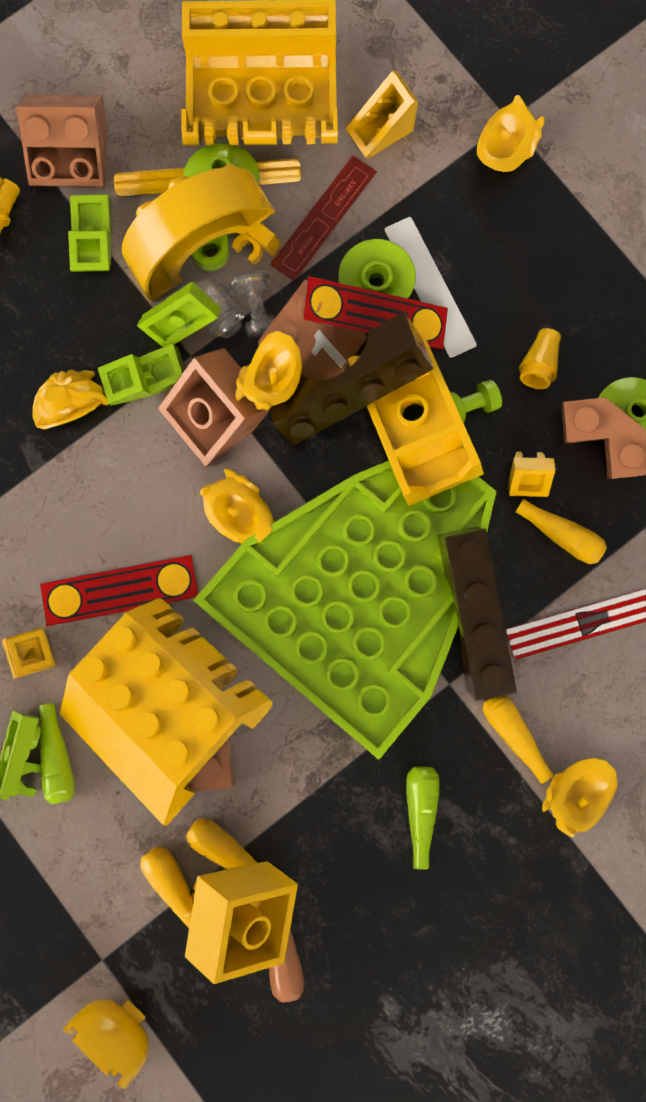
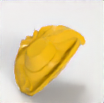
M516 95L511 104L498 110L488 120L477 143V156L484 165L493 170L501 172L515 170L525 160L534 155L538 142L542 137L541 129L544 125V116L536 120L522 98Z
M275 331L264 338L256 350L251 364L243 366L239 371L235 392L237 401L246 396L249 401L255 403L257 409L268 411L272 406L287 401L294 394L300 381L302 361L300 348L290 335Z
M71 369L67 373L61 371L51 375L39 388L34 399L33 420L36 427L47 429L60 426L88 414L100 404L108 405L102 386L90 380L95 377V372L88 370L77 372Z
M226 468L224 469L226 478L212 484H207L200 490L199 494L203 496L205 514L209 522L219 533L230 540L242 544L247 538L256 534L254 538L259 543L272 531L270 526L274 523L272 513L268 505L260 497L259 488L253 482L249 481L244 475H238L233 470Z
M597 758L584 759L572 764L562 773L554 774L550 786L546 789L547 796L542 804V811L545 812L551 809L553 817L556 818L557 828L569 837L574 838L575 833L589 830L601 819L614 797L618 786L616 770L606 760Z

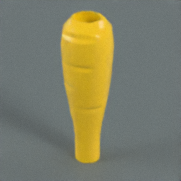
M525 499L522 500L515 511L533 523L553 542L587 564L598 563L607 549L605 540L595 532L564 517L538 508Z
M507 695L486 699L483 702L482 711L490 725L511 750L531 769L541 784L550 780L554 775L545 763L531 732L514 702Z
M205 817L198 818L186 834L187 842L192 849L225 869L257 863L228 832L211 819H206Z
M156 846L141 857V871L165 903L189 928L194 902L191 890L171 852L165 847Z

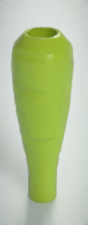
M55 703L40 705L38 707L41 721L40 763L43 795L45 800L51 805L68 802L75 795V779L66 744L57 721Z
M414 766L407 775L408 816L413 846V868L424 870L429 869V851L439 799V775L433 767Z

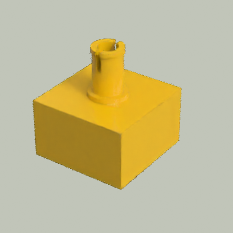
M268 861L199 875L193 886V890H195L192 893L194 902L185 958L213 984L283 964L285 962L298 883Z

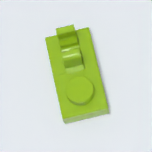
M192 281L166 298L165 301L144 313L137 326L159 345L165 347L178 343L218 319L221 306Z
M12 710L0 755V799L9 800L10 796L16 797V795L30 797L36 795L37 789L35 787L24 785L23 781H21V776H25L29 772L41 773L40 764L28 761L30 750L36 748L41 732L40 726L37 725L39 718L29 713Z

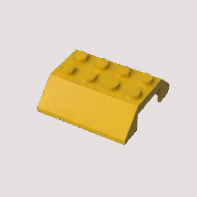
M336 0L182 1V40L186 54V109H181L183 146L200 145L202 139H205L206 145H215L216 137H227L230 145H239L240 139L244 140V145H277L278 138H282L283 144H291L293 136H305L307 144H315V138H321V144H338Z
M159 598L126 612L69 673L59 714L164 826H167L196 794L187 784L242 723L253 729L271 709L273 702L260 689L255 690V685L247 679L222 691L221 689L230 685L238 674L237 668L232 663H228V660L204 637H200V633L194 628H188V630L177 633L184 624L183 617L176 613L163 599Z

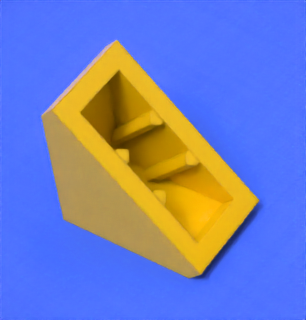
M392 71L345 128L365 158L374 156L414 131L418 100L398 72Z

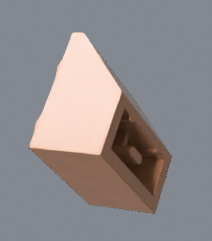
M26 95L16 106L29 186L104 187L107 128L103 95Z

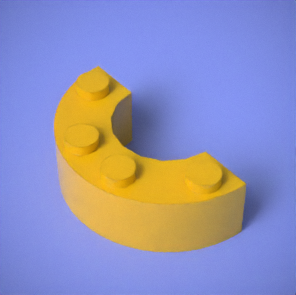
M234 164L208 170L190 178L188 176H180L169 184L167 191L155 200L145 202L137 209V217L128 228L122 242V255L146 297L151 302H155L183 281L179 275L181 266L199 247L225 234L239 233L245 235L273 214L275 210L253 174L244 168L236 167Z

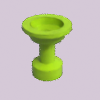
M489 379L479 383L476 388L477 393L460 398L454 392H450L463 423L467 412L482 407L485 412L489 413L502 407L501 393L493 380Z

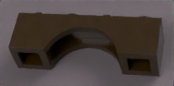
M402 312L369 331L365 348L360 357L343 373L326 380H312L301 374L294 394L287 401L270 408L274 426L293 445H296L433 370L434 368L422 337L406 313Z
M472 527L438 534L444 573L451 588L458 616L461 636L460 657L467 692L476 701L517 693L487 531L485 528Z

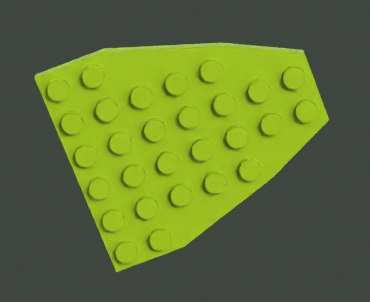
M388 460L351 476L270 525L272 531L261 542L257 543L258 540L254 538L256 534L247 538L193 601L379 760L431 698L459 626L453 595L444 573L437 535L472 527L485 528L488 531L496 490L480 477H476L408 506Z

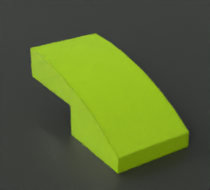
M108 194L70 195L72 231H68L70 271H110L112 248L111 197Z
M170 344L141 357L130 354L99 367L98 371L108 404L116 405L171 390L185 371V366L179 347Z

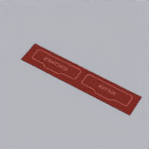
M352 156L270 265L295 281L377 171L355 156Z

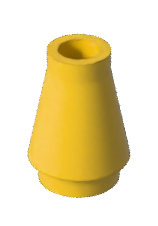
M550 328L539 330L536 340L519 366L522 383L534 389H546L551 385V382L556 380L559 343L561 340L559 332Z

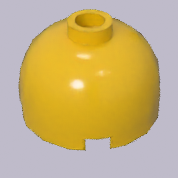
M97 999L88 1003L63 1028L65 1033L72 1036L76 1031L78 1032L72 1038V1041L107 1076L110 1073L114 1077L118 1073L122 1075L116 1084L124 1090L135 1079L146 1062L149 1051V1038L141 1026L146 1016L128 999L122 1006L111 999Z

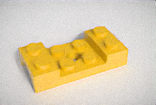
M421 326L416 329L422 337L434 369L367 405L408 506L484 474L479 457ZM352 356L348 358L350 366H352L360 356ZM417 404L424 408L423 415L417 420L409 421L403 418L404 410L410 405Z

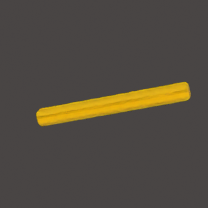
M297 158L256 161L260 175L259 185L298 182L301 180V165ZM185 167L116 173L114 175L116 194L122 197L164 193L168 190L169 184L174 179L183 176Z

